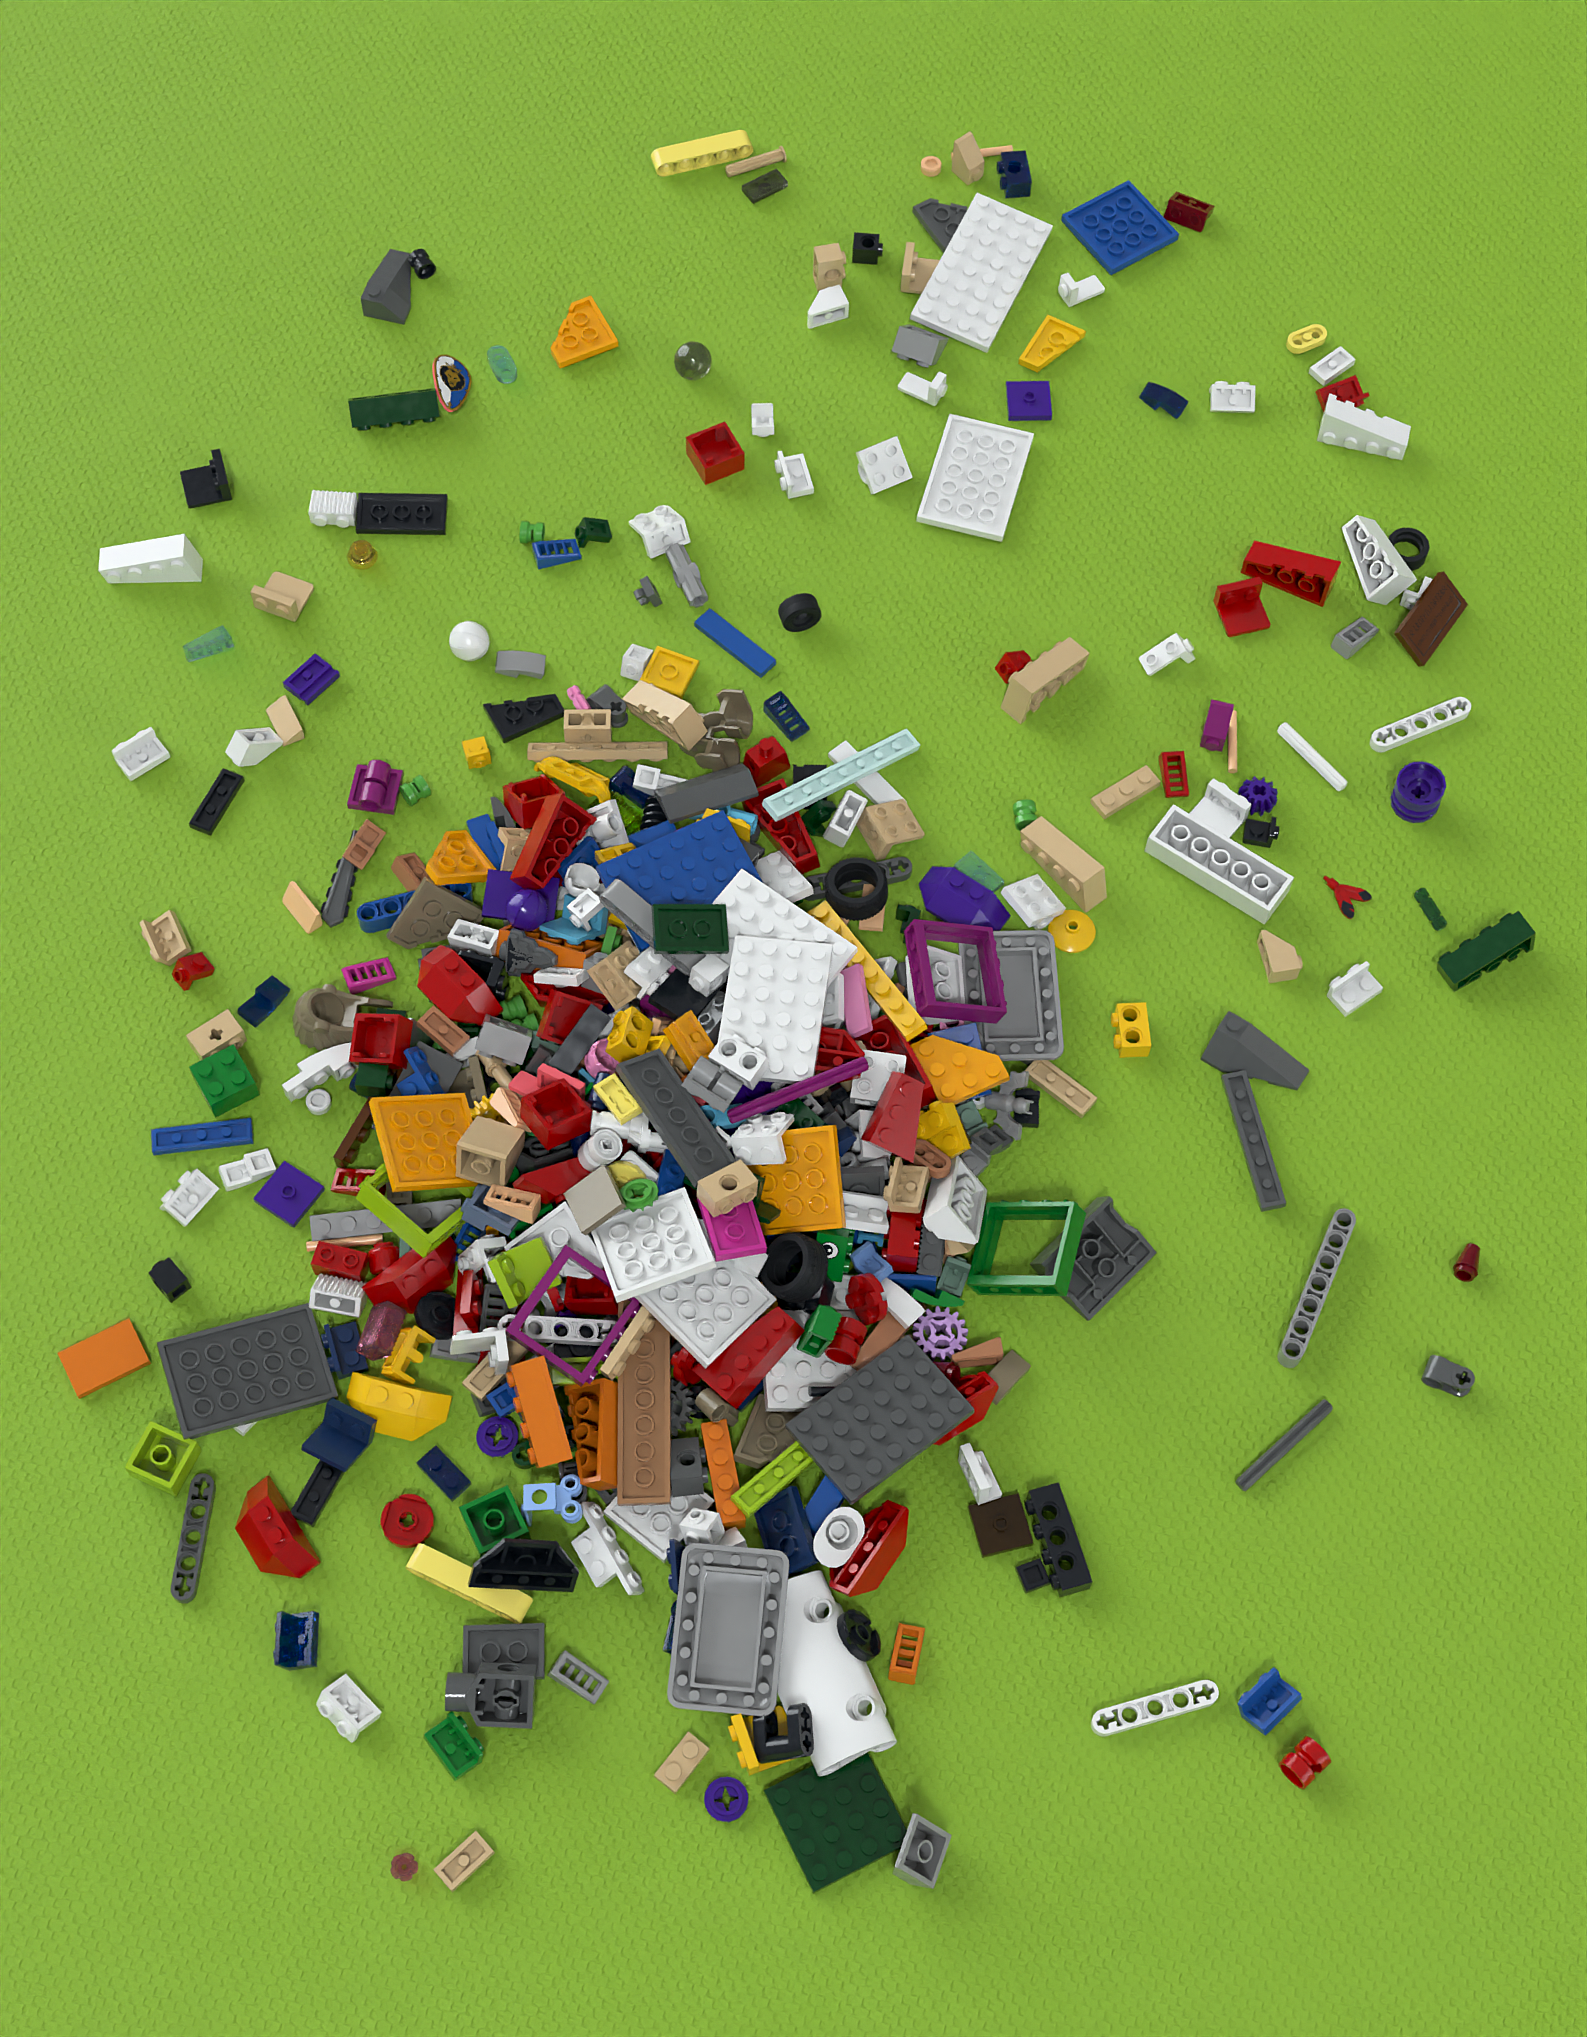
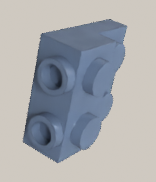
M479 1183L472 1194V1198H467L464 1201L460 1210L463 1212L461 1219L482 1231L489 1225L509 1236L521 1220L485 1205L483 1200L490 1186Z

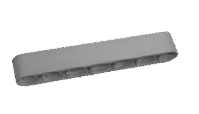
M1342 1208L1335 1212L1278 1351V1361L1286 1368H1294L1298 1365L1318 1320L1356 1223L1355 1214L1349 1209ZM1337 1221H1344L1346 1222L1347 1226H1341ZM1329 1242L1337 1243L1339 1248L1332 1247ZM1320 1263H1327L1331 1269H1324ZM1312 1284L1319 1285L1322 1291L1315 1290ZM1303 1306H1310L1314 1312L1309 1313L1305 1311ZM1298 1327L1303 1329L1305 1334L1300 1335L1296 1333L1294 1328ZM1285 1350H1293L1297 1356L1291 1357Z

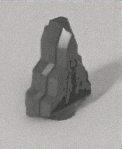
M515 928L511 929L507 941L502 942L499 950V957L502 961H505L508 976L520 977L521 973H531L536 968L546 969L557 965L558 956L548 948L538 946L535 939L527 937L524 931Z

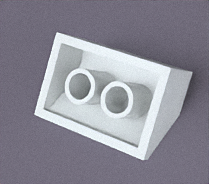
M927 945L936 1001L965 1004L962 957ZM907 955L905 961L908 1002L916 1010ZM921 1017L928 1025L959 1021Z

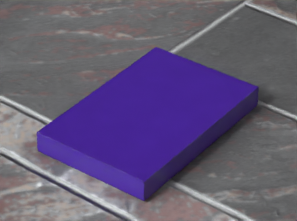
M488 869L482 917L507 920L505 914L507 900L516 891L523 889L510 880L512 872ZM552 877L543 889L535 890L544 897L547 903L548 913L544 923L555 919L560 878Z

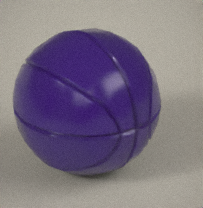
M532 889L516 891L509 897L505 906L508 922L514 928L521 931L537 929L544 923L548 913L546 900L539 892Z

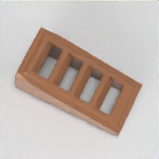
M1001 1337L955 1353L951 1356L950 1362L955 1363L959 1368L996 1365L1003 1358Z

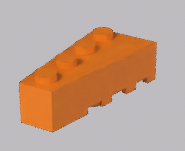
M606 1378L592 1380L590 1384L585 1382L582 1387L578 1384L564 1386L565 1395L569 1396L570 1405L567 1406L568 1415L572 1417L574 1426L571 1433L572 1440H575L577 1445L575 1457L580 1484L598 1491L617 1488L618 1383Z

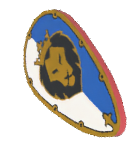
M439 355L432 364L434 385L443 408L448 412H453L460 408L467 398L472 382L471 375L468 369L456 358L449 355Z

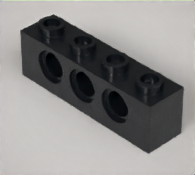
M1059 1482L1029 1490L1027 1500H1024V1505L1028 1516L1032 1515L1035 1525H1032L1033 1533L1036 1540H1041L1043 1546L1041 1556L1044 1565H1049L1052 1574L1049 1575L1052 1589L1058 1591L1059 1597L1090 1589L1093 1581ZM1042 1512H1052L1055 1519L1046 1520L1042 1516ZM1055 1535L1061 1537L1063 1544H1053L1050 1537ZM1062 1560L1068 1561L1072 1569L1063 1570L1058 1562Z

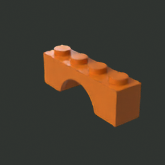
M722 1419L719 1422L701 1423V1437L711 1479L715 1511L720 1514L725 1531L735 1526L737 1529L745 1528V1515L730 1500L731 1496L740 1487L727 1420Z

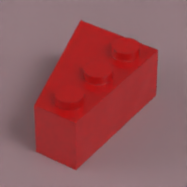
M892 1071L861 1140L895 1157H901L904 1161L913 1163L924 1083L904 1073Z

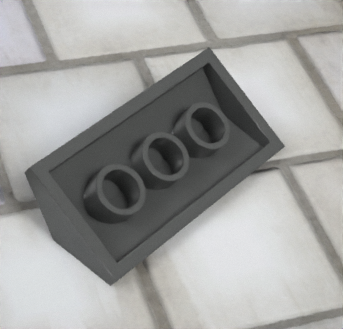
M742 763L654 791L670 824L703 814L707 808L716 810L759 796L750 770Z

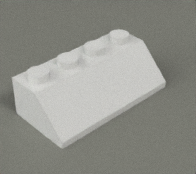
M959 1156L951 1159V1172L947 1177L941 1179L932 1177L923 1222L925 1227L930 1232L933 1231L939 1239L976 1244L979 1241L987 1189Z

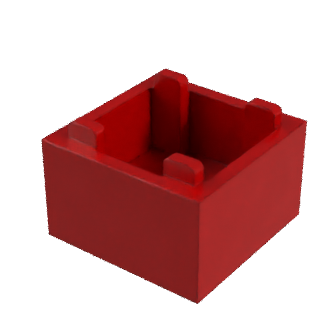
M726 422L686 436V454L705 485L745 469V453Z
M544 774L516 783L510 782L508 785L503 786L504 806L512 819L524 830L533 827L546 797L558 794L565 796V792Z
M551 989L536 1037L562 1045L590 1004H593L600 1010H602L603 1005Z
M355 1013L349 1062L358 1066L359 1063L389 1065L390 1069H407L408 1059L403 1051L410 1048L413 1021L399 1014Z
M565 1078L521 1097L520 1118L547 1151L590 1131L592 1111Z
M567 1276L564 1304L572 1313L576 1315L618 1314V1303L609 1286L596 1277L583 1279Z

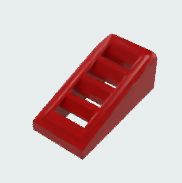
M1184 751L1161 752L1158 757L1165 798L1188 797L1189 788ZM1168 762H1177V765L1168 766ZM1178 770L1179 773L1169 774V771ZM1180 778L1181 782H1170L1169 779ZM1170 787H1182V791H1171Z
M337 1168L331 1191L357 1196L361 1189L359 1184L365 1180L366 1176L372 1177L376 1170ZM345 1176H348L346 1186H342ZM357 1178L356 1185L353 1186L354 1180ZM386 1184L378 1189L383 1196L385 1195Z

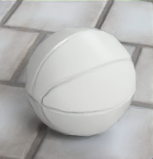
M465 621L459 623L450 633V648L456 657L469 662L480 659L489 648V635L486 629L476 622Z

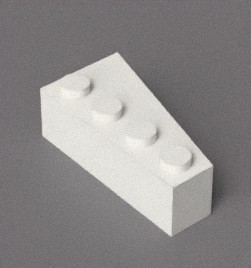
M1329 393L1317 441L1369 454L1386 456L1391 459H1403L1411 426L1387 416L1380 418L1376 416L1375 411L1370 409L1360 410L1354 407L1355 403L1347 400L1343 403L1336 400L1337 396Z
M1356 515L1342 527L1368 601L1387 605L1417 580L1375 520Z
M180 534L100 548L98 571L107 583L201 582L203 559L186 535Z

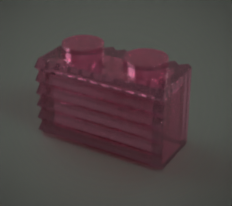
M383 1301V1303L373 1305L356 1352L372 1361L391 1356L392 1347L395 1346L394 1342H397L396 1338L399 1337L397 1333H400L399 1329L402 1328L403 1319H406L404 1316L407 1314L406 1310L390 1301Z

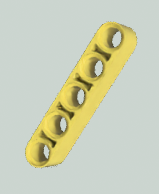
M736 130L655 149L651 153V159L657 174L664 177L747 158L753 153V146L745 130Z
M418 1543L405 1567L412 1574L515 1624L522 1623L533 1602L530 1596L515 1589L468 1587L472 1567L421 1543Z

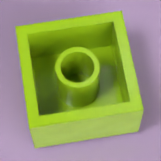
M150 1421L124 1468L130 1476L177 1497L202 1450L196 1441L190 1438L184 1440L183 1435Z

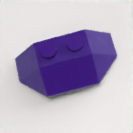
M931 867L919 883L925 910L944 922L992 927L993 931H1000L1011 917L993 891L954 867Z

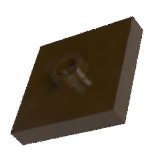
M1019 1493L980 1505L973 1504L968 1506V1512L982 1558L1033 1546L1032 1536Z

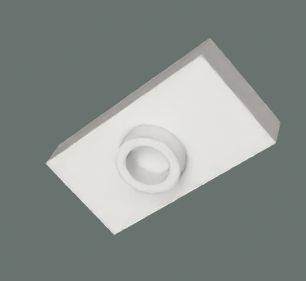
M553 966L540 969L533 975L534 983L553 984L558 988L567 986L578 987L589 978L586 969Z

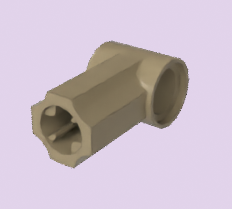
M706 1388L696 1397V1406L712 1422L726 1419L727 1425L733 1427L739 1421L738 1409H735L719 1396L714 1389Z

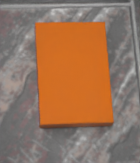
M129 1318L57 1353L79 1399L151 1364Z

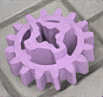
M936 1306L934 1313L926 1309V1317L921 1315L917 1320L919 1323H914L913 1330L916 1332L913 1333L912 1338L917 1341L916 1344L923 1349L926 1355H931V1361H934L936 1357H940L941 1362H944L946 1356L951 1359V1356L955 1354L954 1352L963 1351L962 1346L967 1344L965 1336L968 1334V1329L963 1328L965 1320L958 1321L959 1313L949 1314L950 1310L948 1307L944 1312H941L939 1306ZM953 1327L956 1330L957 1339H955V1335L951 1333ZM923 1330L929 1336L927 1342L924 1339ZM941 1332L944 1333V1335L941 1334L939 1337L936 1336V1333H937V1334H940Z

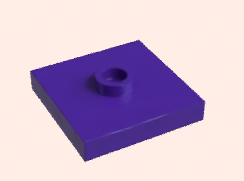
M1006 381L1008 421L1052 420L1049 381Z
M283 1161L253 1200L295 1228L324 1192L325 1188L294 1166Z

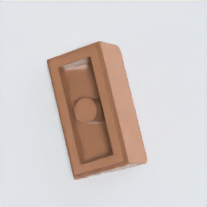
M415 852L396 856L391 866V870L408 892L416 890L424 877L432 880L425 871V865Z

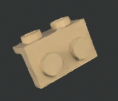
M168 910L151 923L146 920L139 922L143 930L141 932L142 936L150 946V955L156 962L171 966L178 958H182L192 951L175 912Z
M901 1157L895 1158L894 1165L889 1168V1185L884 1188V1200L888 1202L890 1212L920 1213L930 1174L928 1167L903 1165Z

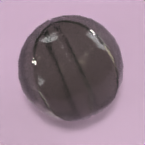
M689 341L681 345L674 356L676 371L688 380L703 378L710 371L712 365L710 351L704 344L696 341Z

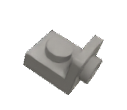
M971 1141L969 1143L971 1149L967 1150L960 1158L973 1174L978 1177L990 1164L991 1155H988Z

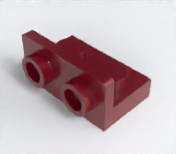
M1176 191L1168 201L1164 218L1202 232L1206 220L1213 213L1215 206Z

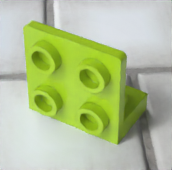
M537 1237L496 1255L487 1263L508 1308L511 1309L518 1306L531 1295L552 1265L553 1260L543 1238ZM559 1273L548 1289L562 1283Z

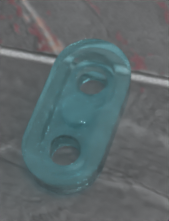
M501 345L489 348L487 360L496 379L504 384L514 382L517 378V367L508 350Z

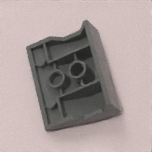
M1110 1196L1097 1197L1084 1210L1086 1216L1067 1296H1060L1087 1321L1157 1253L1137 1229L1127 1224L1113 1208V1199ZM1063 1231L1030 1263L1039 1276H1053Z

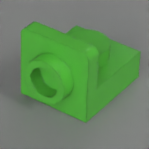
M608 925L601 949L602 953L610 955L621 946L623 935H620L621 931L618 928Z

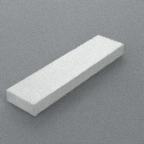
M845 740L828 753V757L836 764L858 752ZM877 771L854 782L875 805L904 799Z

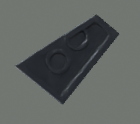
M556 694L529 697L525 701L518 702L508 700L504 701V704L491 705V703L483 704L484 711L503 743H507L564 717L565 710Z

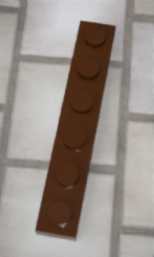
M390 1069L391 1075L395 1077L394 1086L403 1069ZM373 1097L367 1099L333 1156L336 1167L347 1168L349 1163L352 1164L357 1157L359 1146L367 1141L370 1134L369 1129L374 1123L369 1106V1101Z

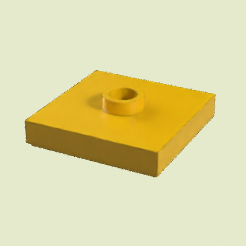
M657 646L640 680L648 684L652 683L657 688L682 699L699 666V660Z

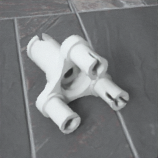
M595 1110L592 1111L590 1135H594L602 1129L612 1130L620 1139H627V1143H631L637 1150V1153H646V1151L664 1153V1149H668L659 1134L648 1129L649 1119L644 1112L621 1126L611 1112L602 1111L597 1113Z

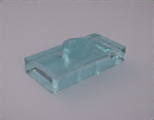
M972 850L954 864V868L993 892H996L1004 885V880Z

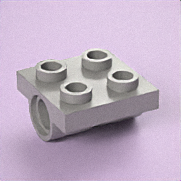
M700 1056L681 1086L686 1088L691 1095L698 1096L706 1101L713 1109L724 1113L744 1083L726 1071L721 1074L719 1072L720 1067Z

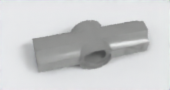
M675 543L670 545L665 550V553L673 569V576L677 587L682 588L690 606L695 608L703 606L708 601V595L701 583L696 563L691 562L683 544Z

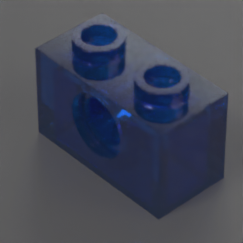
M1026 150L1001 152L1000 161H997V174H1001L1000 189L1004 190L1005 199L1030 197L1032 180Z

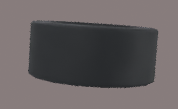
M1400 528L1389 536L1393 546L1399 542H1408L1418 548L1420 554L1414 557H1407L1399 553L1411 571L1419 569L1424 564L1430 546L1428 539L1422 532L1413 528Z

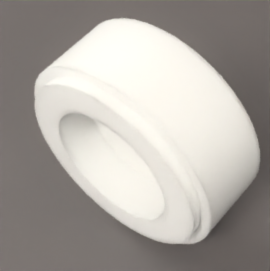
M322 1089L311 1091L306 1097L308 1110L314 1115H322L328 1112L331 1108L330 1095Z

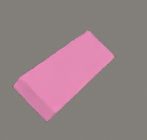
M859 963L840 972L844 975L846 1027L848 1034L853 1039L873 1030L864 969Z

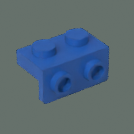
M1273 1667L1268 1673H1264L1259 1678L1258 1683L1250 1691L1242 1694L1238 1702V1708L1241 1717L1266 1736L1302 1700L1300 1692L1281 1679L1279 1671Z

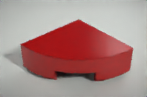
M557 1287L548 1289L546 1292L555 1313L563 1310L564 1304Z

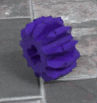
M1255 776L1251 781L1246 779L1238 791L1239 795L1245 797L1252 804L1250 808L1251 816L1255 812L1260 817L1264 812L1270 813L1278 800L1277 789L1273 788V781L1266 783L1265 777L1261 780H1258Z

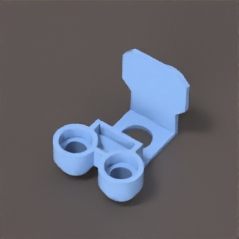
M569 1474L562 1478L560 1485L555 1483L523 1485L521 1515L526 1520L528 1527L532 1525V1511L553 1509L554 1513L561 1514L567 1523L573 1524L578 1522L582 1518L583 1510L579 1502L572 1500V1498L577 1497L582 1492L583 1486L580 1484V1478L574 1474ZM568 1481H575V1485L572 1488L566 1487ZM537 1490H544L547 1493V1500L542 1504H535L532 1501V1495ZM574 1506L576 1509L573 1513L569 1514L566 1512L568 1507Z

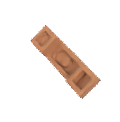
M918 1302L926 1310L927 1306ZM888 1311L885 1318L878 1323L860 1348L856 1363L850 1366L859 1371L900 1341L914 1323L905 1329Z

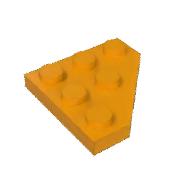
M588 296L571 303L569 313L566 319L563 320L555 342L553 341L550 349L554 360L561 369L618 347V340L592 296Z
M467 830L445 832L442 841L438 844L432 858L428 861L425 871L435 885L486 882L488 869L496 870V868Z
M935 1035L910 1045L933 1086L937 1101L942 1100L943 1103H954L956 1105L1010 1080V1076L998 1055Z

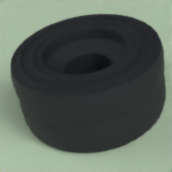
M801 593L793 595L784 600L778 608L782 625L790 632L807 630L816 625L821 619L820 607L817 599L812 594Z

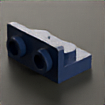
M350 1322L330 1328L329 1324L324 1325L325 1333L321 1334L324 1348H330L332 1357H328L327 1360L331 1373L336 1372L340 1380L352 1376L353 1371L358 1373L369 1371L356 1322Z

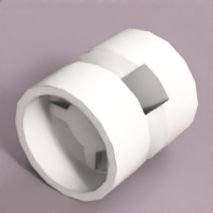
M599 1130L580 1146L578 1150L580 1164L590 1172H594L603 1164L608 1166L622 1152L623 1145L621 1139L612 1130Z

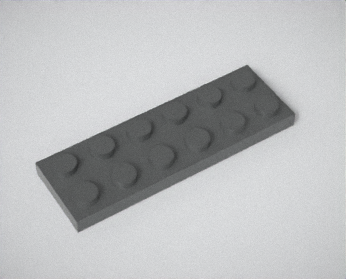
M660 1049L617 1064L616 1072L694 1188L697 1187L699 1180L736 1162L686 1088L681 1086L683 1082Z

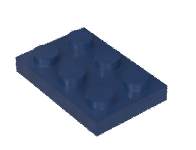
M790 1486L777 1493L754 1513L764 1549L778 1550L787 1556L789 1560L788 1578L819 1562L813 1550V1537L796 1486Z

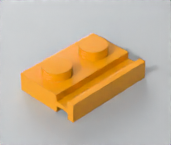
M692 1010L684 1013L669 1026L662 1029L689 1072L700 1056L708 1060L709 1054L715 1047Z

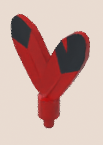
M1323 877L1327 882L1326 885L1334 891L1342 914L1348 919H1352L1354 916V907L1350 899L1366 902L1372 898L1370 893L1364 889L1344 884L1339 885L1334 878Z

